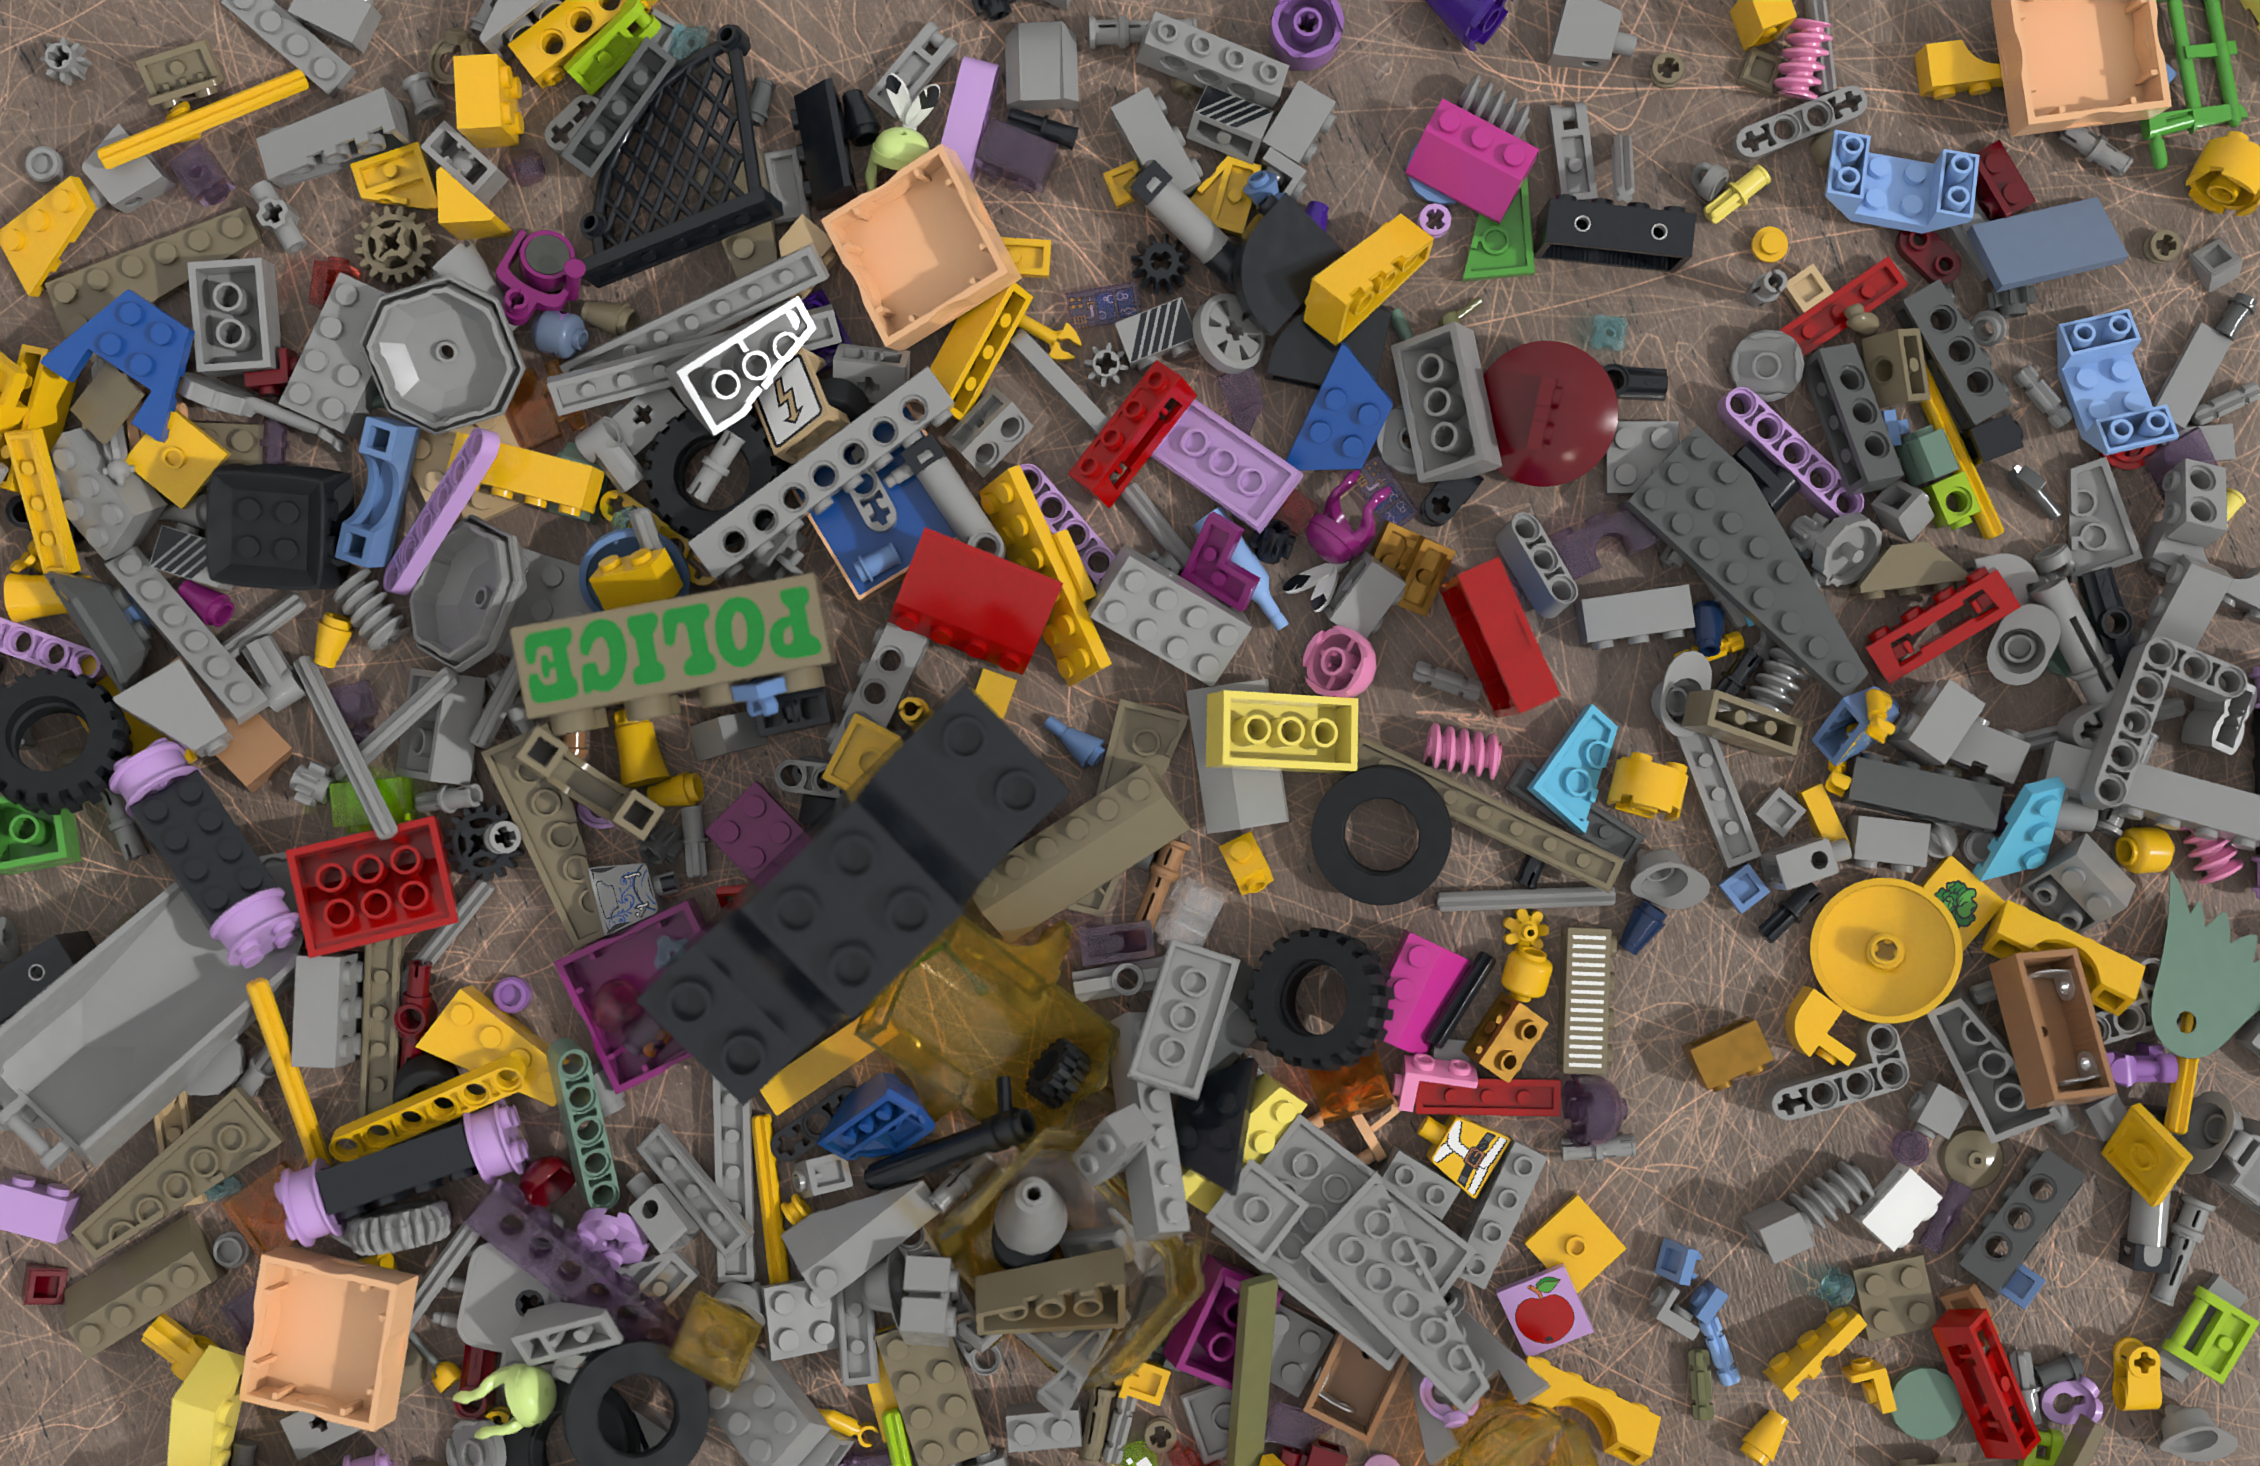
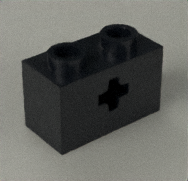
M825 686L774 696L778 703V712L769 716H764L763 713L755 716L759 737H771L836 723L829 687Z

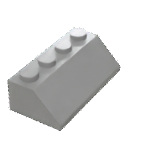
M1454 321L1391 345L1418 481L1420 483L1471 478L1501 468L1502 462L1474 330Z

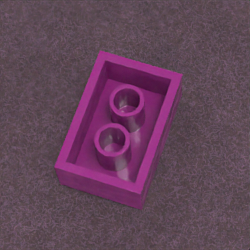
M1208 1253L1162 1352L1175 1369L1232 1390L1241 1281L1261 1276L1260 1274ZM1279 1287L1277 1291L1276 1310L1284 1295V1291L1281 1290Z

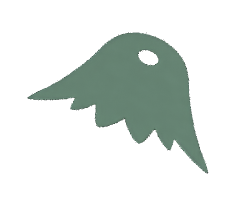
M2170 870L2167 929L2163 954L2151 1001V1018L2157 1037L2170 1052L2188 1059L2201 1058L2218 1050L2247 1020L2260 1010V960L2253 962L2258 936L2250 934L2230 943L2229 918L2224 911L2205 927L2201 903L2197 901L2190 913L2182 888L2175 874ZM2188 1011L2196 1019L2195 1029L2190 1033H2183L2177 1026V1017L2181 1012Z

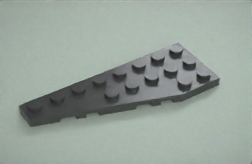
M1694 427L1624 505L1834 697L1841 701L1842 698L1849 696L1868 675L1867 669L1752 475L1700 427Z

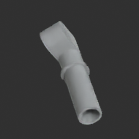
M2063 576L2038 586L2031 591V595L2036 604L2043 605L2052 610L2059 619L2061 635L2057 645L2071 670L2068 673V677L2071 680L2077 681L2087 701L2066 713L2060 719L2057 728L2058 736L2064 743L2093 750L2119 683V678L2112 667L2113 656L2105 653L2067 578ZM2125 715L2124 725L2127 730L2133 729L2132 720ZM2083 724H2087V725H2096V724H2099V726L2101 727V729L2090 728V727H2085V728H2084Z

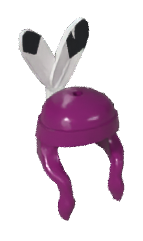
M1358 469L1348 473L1342 483L1332 490L1326 500L1323 514L1316 512L1309 520L1306 529L1309 545L1318 556L1328 563L1297 574L1290 578L1283 586L1285 593L1295 594L1316 585L1311 597V606L1314 612L1322 611L1330 603L1338 583L1339 572L1353 559L1363 553L1374 539L1375 520L1372 512L1379 503L1389 496L1392 490L1390 486H1386L1373 493L1371 499L1363 507L1362 520L1357 531L1353 532L1341 510L1340 496L1357 482L1360 475Z

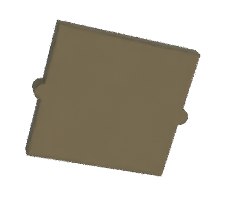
M108 361L70 409L83 423L82 428L91 432L105 445L145 396L131 381L132 377Z

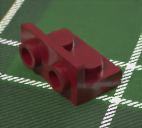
M2000 140L1974 153L1980 155L1975 195L1979 200L1980 208L1989 220L2010 217L2036 202Z

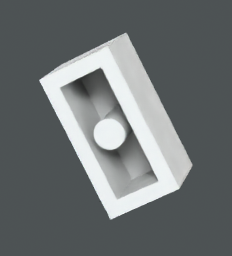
M1898 1163L1873 1190L1875 1196L1872 1198L1868 1196L1851 1216L1882 1245L1894 1252L1897 1248L1907 1245L1913 1238V1230L1922 1221L1929 1220L1938 1210L1937 1204L1943 1197L1911 1168Z

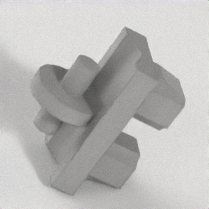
M775 520L771 521L765 528V531L770 530L774 526ZM796 531L789 537L782 533L772 541L775 547L764 556L756 559L752 555L744 561V564L749 569L747 574L759 583L786 578L790 572L795 576L802 575L803 572L796 565L805 556L800 551L809 542V539L799 531Z

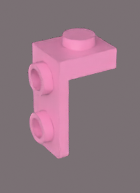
M1404 1054L1400 1074L1394 1073L1391 1093L1397 1096L1398 1110L1413 1112L1419 1081L1475 1089L1478 1085L1476 1066L1461 1059L1448 1061L1434 1059L1426 1054H1416L1414 1056Z

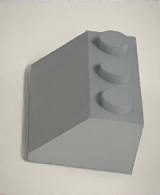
M411 668L406 701L439 671ZM458 674L459 684L401 735L395 770L396 775L431 782L458 785L470 784L471 776L475 771L474 754L476 745L470 742V736L480 718L481 707L486 699V678Z

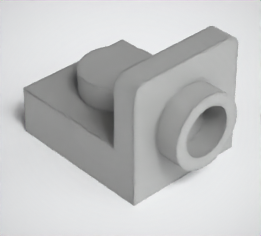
M1270 147L1262 158V169L1266 172L1275 173L1278 185L1286 184L1287 187L1284 192L1297 202L1307 187V184L1303 182L1307 170Z
M835 1154L808 1159L794 1164L795 1171L792 1173V1181L795 1190L800 1193L801 1199L853 1187L848 1161Z
M1665 1281L1662 1287L1658 1286L1651 1294L1649 1299V1305L1651 1306L1648 1312L1657 1320L1694 1341L1700 1331V1328L1691 1321L1694 1315L1676 1303L1673 1305L1680 1290L1672 1283Z

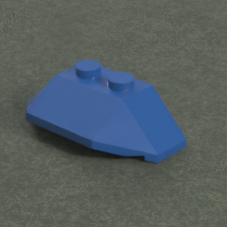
M881 1070L846 1096L819 1136L816 1144L846 1161L857 1160L858 1156L871 1158L890 1156L903 1152L934 1131L936 1123L911 1087L901 1082L897 1076Z

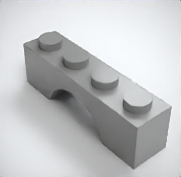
M2163 520L2154 523L2141 551L2143 559L2137 560L2148 566L2147 571L2166 578L2170 566L2174 562L2178 563L2182 554L2209 563L2202 546L2165 538V522ZM2260 567L2252 568L2239 579H2233L2219 605L2227 609H2234L2235 607L2246 613L2244 616L2246 619L2260 624Z

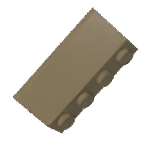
M189 1212L65 1289L67 1329L85 1359L88 1360L225 1276L228 1272L225 1267L215 1260L213 1247L192 1213Z

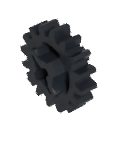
M480 803V806L476 807V812L471 807L463 808L465 818L459 816L452 818L456 828L445 830V834L452 837V842L444 844V848L453 849L454 854L447 860L449 863H460L457 869L458 874H464L470 870V880H478L482 874L484 881L487 882L493 881L494 872L499 878L506 877V866L511 869L518 867V863L513 858L514 856L525 854V851L517 847L513 852L496 854L488 849L481 848L484 842L480 837L484 836L486 828L494 822H510L512 817L509 811L500 814L501 806L498 804H492L488 811L486 803ZM481 818H489L493 820L491 823H488L484 828H482L479 824L473 823L474 821ZM499 828L497 831L500 834L495 835L496 843H503L504 847H506L504 834L506 833L507 840H510V835L508 832H502ZM463 837L466 842V851L463 848ZM485 857L497 862L489 867L477 865Z

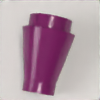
M193 580L184 581L177 591L180 597L206 625L220 627L231 618L234 612V604L230 602L228 595L197 584Z

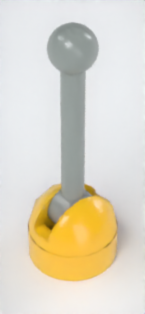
M412 1330L410 1331L409 1339L434 1367L431 1373L433 1385L440 1394H443L461 1379L462 1370L453 1362H439Z

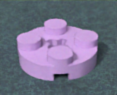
M593 1208L584 1213L573 1239L579 1247L587 1249L593 1255L599 1257L600 1263L603 1266L613 1270L619 1269L621 1264L630 1265L643 1260L650 1243L646 1242L648 1237L633 1217L619 1212L617 1217L605 1215L607 1208Z

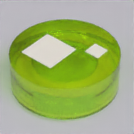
M1145 1442L1131 1443L1124 1450L1122 1466H1158L1157 1453L1151 1451Z

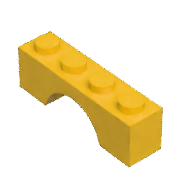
M1962 39L1926 44L1914 55L1920 97L1933 96L1934 100H1943L1954 97L1956 92L1969 91V95L1974 96L1988 93L1992 90L1991 88L2003 87L2000 63H1988L1977 58L1968 50Z
M2007 900L1992 917L1981 949L1999 959H2003L2015 953L2077 948L2093 1005L2118 1017L2136 1000L2146 967L2126 955L2119 954L2091 938L2084 937L2062 926L2060 923L2051 921L2010 900Z
M1528 1355L1523 1359L1527 1366L1549 1383L1550 1388L1525 1405L1518 1404L1509 1388L1505 1406L1535 1420H1539L1554 1407L1566 1406L1577 1409L1589 1417L1595 1424L1601 1436L1603 1452L1633 1466H1639L1652 1457L1661 1420L1660 1416L1650 1412L1649 1408L1643 1404L1630 1403L1617 1397V1394L1611 1389L1596 1387L1585 1382L1579 1374L1564 1372L1551 1366L1548 1360L1542 1357Z

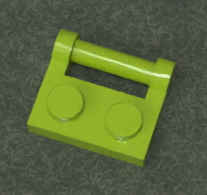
M2198 1285L2193 1292V1295L2196 1296L2172 1337L2170 1339L2166 1338L2161 1348L2223 1385L2260 1322ZM2209 1305L2217 1310L2194 1348L2189 1352L2184 1347Z

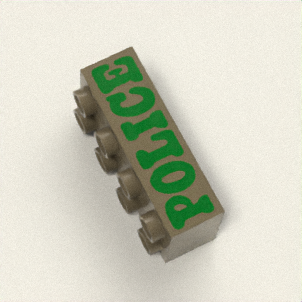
M815 573L510 628L527 719L549 718L553 736L609 727L605 708L622 704L625 705L628 722L681 714L678 694L698 690L700 691L703 708L746 702L733 700L731 686L759 677L784 676L787 691L780 694H789L822 686L826 687L822 667L838 665L823 582Z

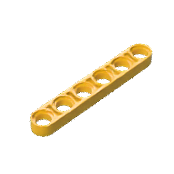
M502 1057L345 1124L333 1133L329 1152L336 1160L348 1162L383 1150L463 1116V1113H470L521 1090L524 1085L526 1076L525 1064L515 1057ZM502 1070H511L518 1075V1078L513 1081H506L498 1073ZM479 1084L485 1088L486 1092L480 1095L472 1094L466 1089V1086ZM441 1097L447 1098L454 1105L450 1108H441L434 1103V1100ZM412 1111L419 1114L421 1120L409 1122L403 1118L402 1114ZM381 1125L386 1127L389 1133L383 1136L376 1135L370 1130V1127ZM350 1139L357 1144V1147L345 1149L339 1145L338 1141Z

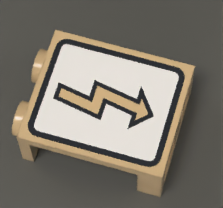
M803 347L797 351L790 361L783 365L767 390H763L754 401L774 456L793 465L850 424L846 413L828 404L816 373L826 366L825 360Z

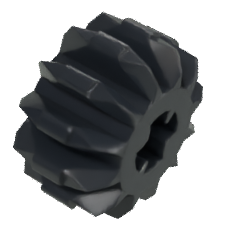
M1167 233L1163 234L1162 243H1157L1156 237L1151 234L1148 236L1150 247L1139 242L1136 245V249L1141 255L1131 256V264L1139 266L1132 270V277H1144L1140 282L1142 290L1147 289L1150 284H1153L1154 296L1159 295L1160 286H1165L1167 294L1171 295L1174 292L1172 282L1183 287L1185 279L1181 274L1191 273V266L1183 263L1190 259L1189 251L1178 252L1182 246V242L1179 239L1174 241L1172 245H1169V234ZM1164 259L1167 260V270L1163 267L1159 268L1158 271L1154 269V260L1158 262Z

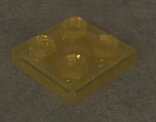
M699 1291L693 1297L668 1358L720 1387L734 1392L740 1385L763 1325L706 1293Z

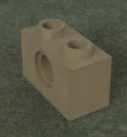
M1920 328L1896 329L1861 339L1863 347L1862 358L1866 366V373L1871 388L1876 395L1879 409L1897 408L1931 400Z

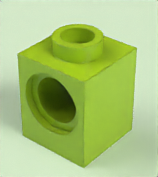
M1965 471L1921 489L1930 498L1928 503L1935 515L1932 520L1936 529L1949 525L1951 531L1972 523L1970 516L1982 511ZM1948 495L1953 496L1957 501L1958 506L1955 512L1949 510L1946 505Z

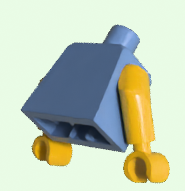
M1874 686L1842 698L1811 739L1828 758V770L1831 773L1825 783V789L1840 797H1843L1845 790L1848 789L1852 780L1851 777L1842 774L1847 769V760L1876 742L1884 744L1887 734L1892 735L1895 731L1896 726L1892 723L1899 716V704L1880 688Z

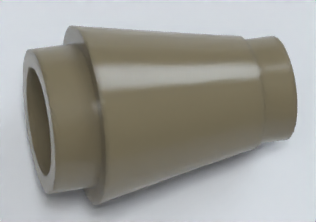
M587 300L581 311V318L584 322L616 337L638 325V311L631 308L629 303L593 302Z

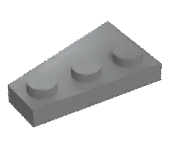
M2107 457L2067 470L2068 547L2073 554L2072 559L2076 565L2075 571L2068 577V582L2078 581L2077 576L2106 567L2114 569L2143 559Z

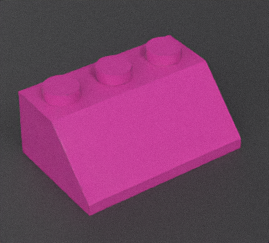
M1442 98L1422 134L1405 174L1500 224L1533 167L1539 149Z
M1405 930L1387 967L1391 978L1386 981L1387 987L1394 988L1395 999L1388 1000V1009L1394 1010L1392 1021L1385 1020L1383 1028L1388 1033L1383 1041L1415 1055H1427L1431 1044L1426 1040V1036L1461 982L1471 961Z

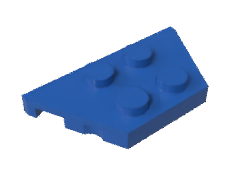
M1341 342L1285 459L1286 462L1299 471L1362 469L1393 407L1392 399L1383 388H1380L1372 374L1352 353L1347 343Z

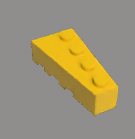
M1401 213L1390 222L1383 223L1375 233L1312 278L1309 294L1304 301L1306 309L1303 321L1337 346L1429 259L1434 238Z
M473 985L459 989L415 1046L469 1071L502 1057L509 1056L520 1059L525 1064L526 1076L524 1085L518 1092L552 1107L558 1105L547 1061V1051L550 1045L509 1013L498 1009L491 999ZM565 1057L562 1065L568 1064L571 1061ZM502 1070L498 1073L506 1081H513L518 1078V1075L511 1070Z

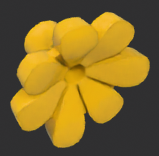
M33 539L27 546L28 552L25 551L18 560H14L11 563L10 571L19 573L21 570L33 567L43 575Z
M1515 909V919L1506 917L1503 920V927L1510 930V932L1503 936L1505 944L1512 945L1517 943L1515 950H1519L1520 946L1543 948L1544 944L1540 938L1549 934V927L1547 924H1540L1543 914L1539 910H1533L1528 915L1526 909Z

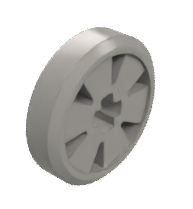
M1215 295L1200 305L1195 312L1192 323L1194 341L1200 354L1211 366L1224 373L1238 374L1251 368L1261 360L1266 348V335L1249 320L1242 310L1236 295Z

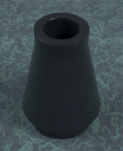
M860 89L849 90L842 95L846 137L856 147L871 145L879 136L881 126L865 100L863 91Z

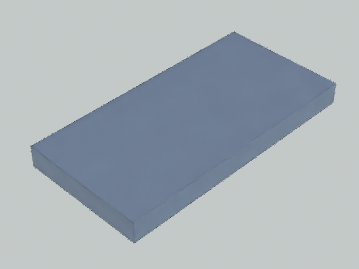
M2098 197L1971 225L1966 232L1996 292L2121 264L2129 256Z

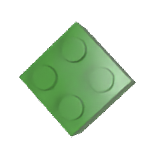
M0 796V874L9 876L82 862L75 813H71L67 808L61 809L60 815H48L42 809L34 813L25 810L20 804L15 805L4 796Z

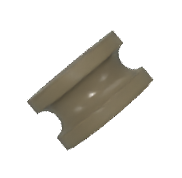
M1662 53L1653 61L1650 69V79L1658 88L1671 89L1678 84L1683 76L1684 62L1675 53ZM1664 63L1671 64L1670 69L1675 68L1676 70L1670 78L1663 77L1664 72H1658V69H1662Z
M2162 229L2149 235L2144 240L2142 246L2143 254L2148 261L2154 264H2163L2175 259L2180 254L2182 243L2176 232L2170 229ZM2164 239L2163 245L2168 244L2169 251L2160 254L2161 248H2156V242Z
M1156 1416L1148 1421L1144 1429L1147 1447L1156 1453H1166L1175 1446L1177 1440L1176 1427L1169 1418ZM1158 1426H1163L1164 1432L1167 1429L1170 1431V1434L1166 1435V1441L1163 1443H1158V1438L1154 1440L1151 1438L1155 1434V1428Z

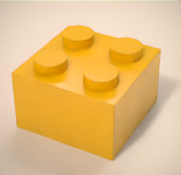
M498 54L453 56L457 129L477 149L520 146L519 134L524 133V120L522 113L518 112L517 99L522 98V84L519 76L513 73L511 67L507 66Z

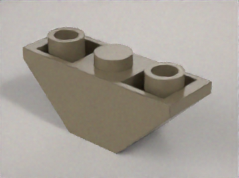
M1928 541L1891 545L1880 549L1878 558L1860 580L1852 584L1849 592L1850 596L1862 594L1863 601L1885 598V591L1898 590L1899 596L1921 594L1920 587L1934 585V592H1940L1949 586H1952L1955 590L1957 589L1956 583L1965 581L1968 572Z

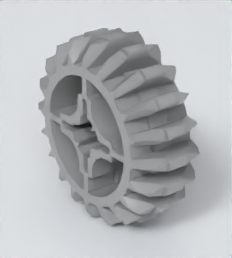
M439 1199L419 1200L372 1210L355 1216L349 1222L350 1232L348 1234L350 1244H352L353 1252L361 1256L394 1253L432 1244L433 1242L441 1241L450 1234L451 1212L448 1211L447 1202Z

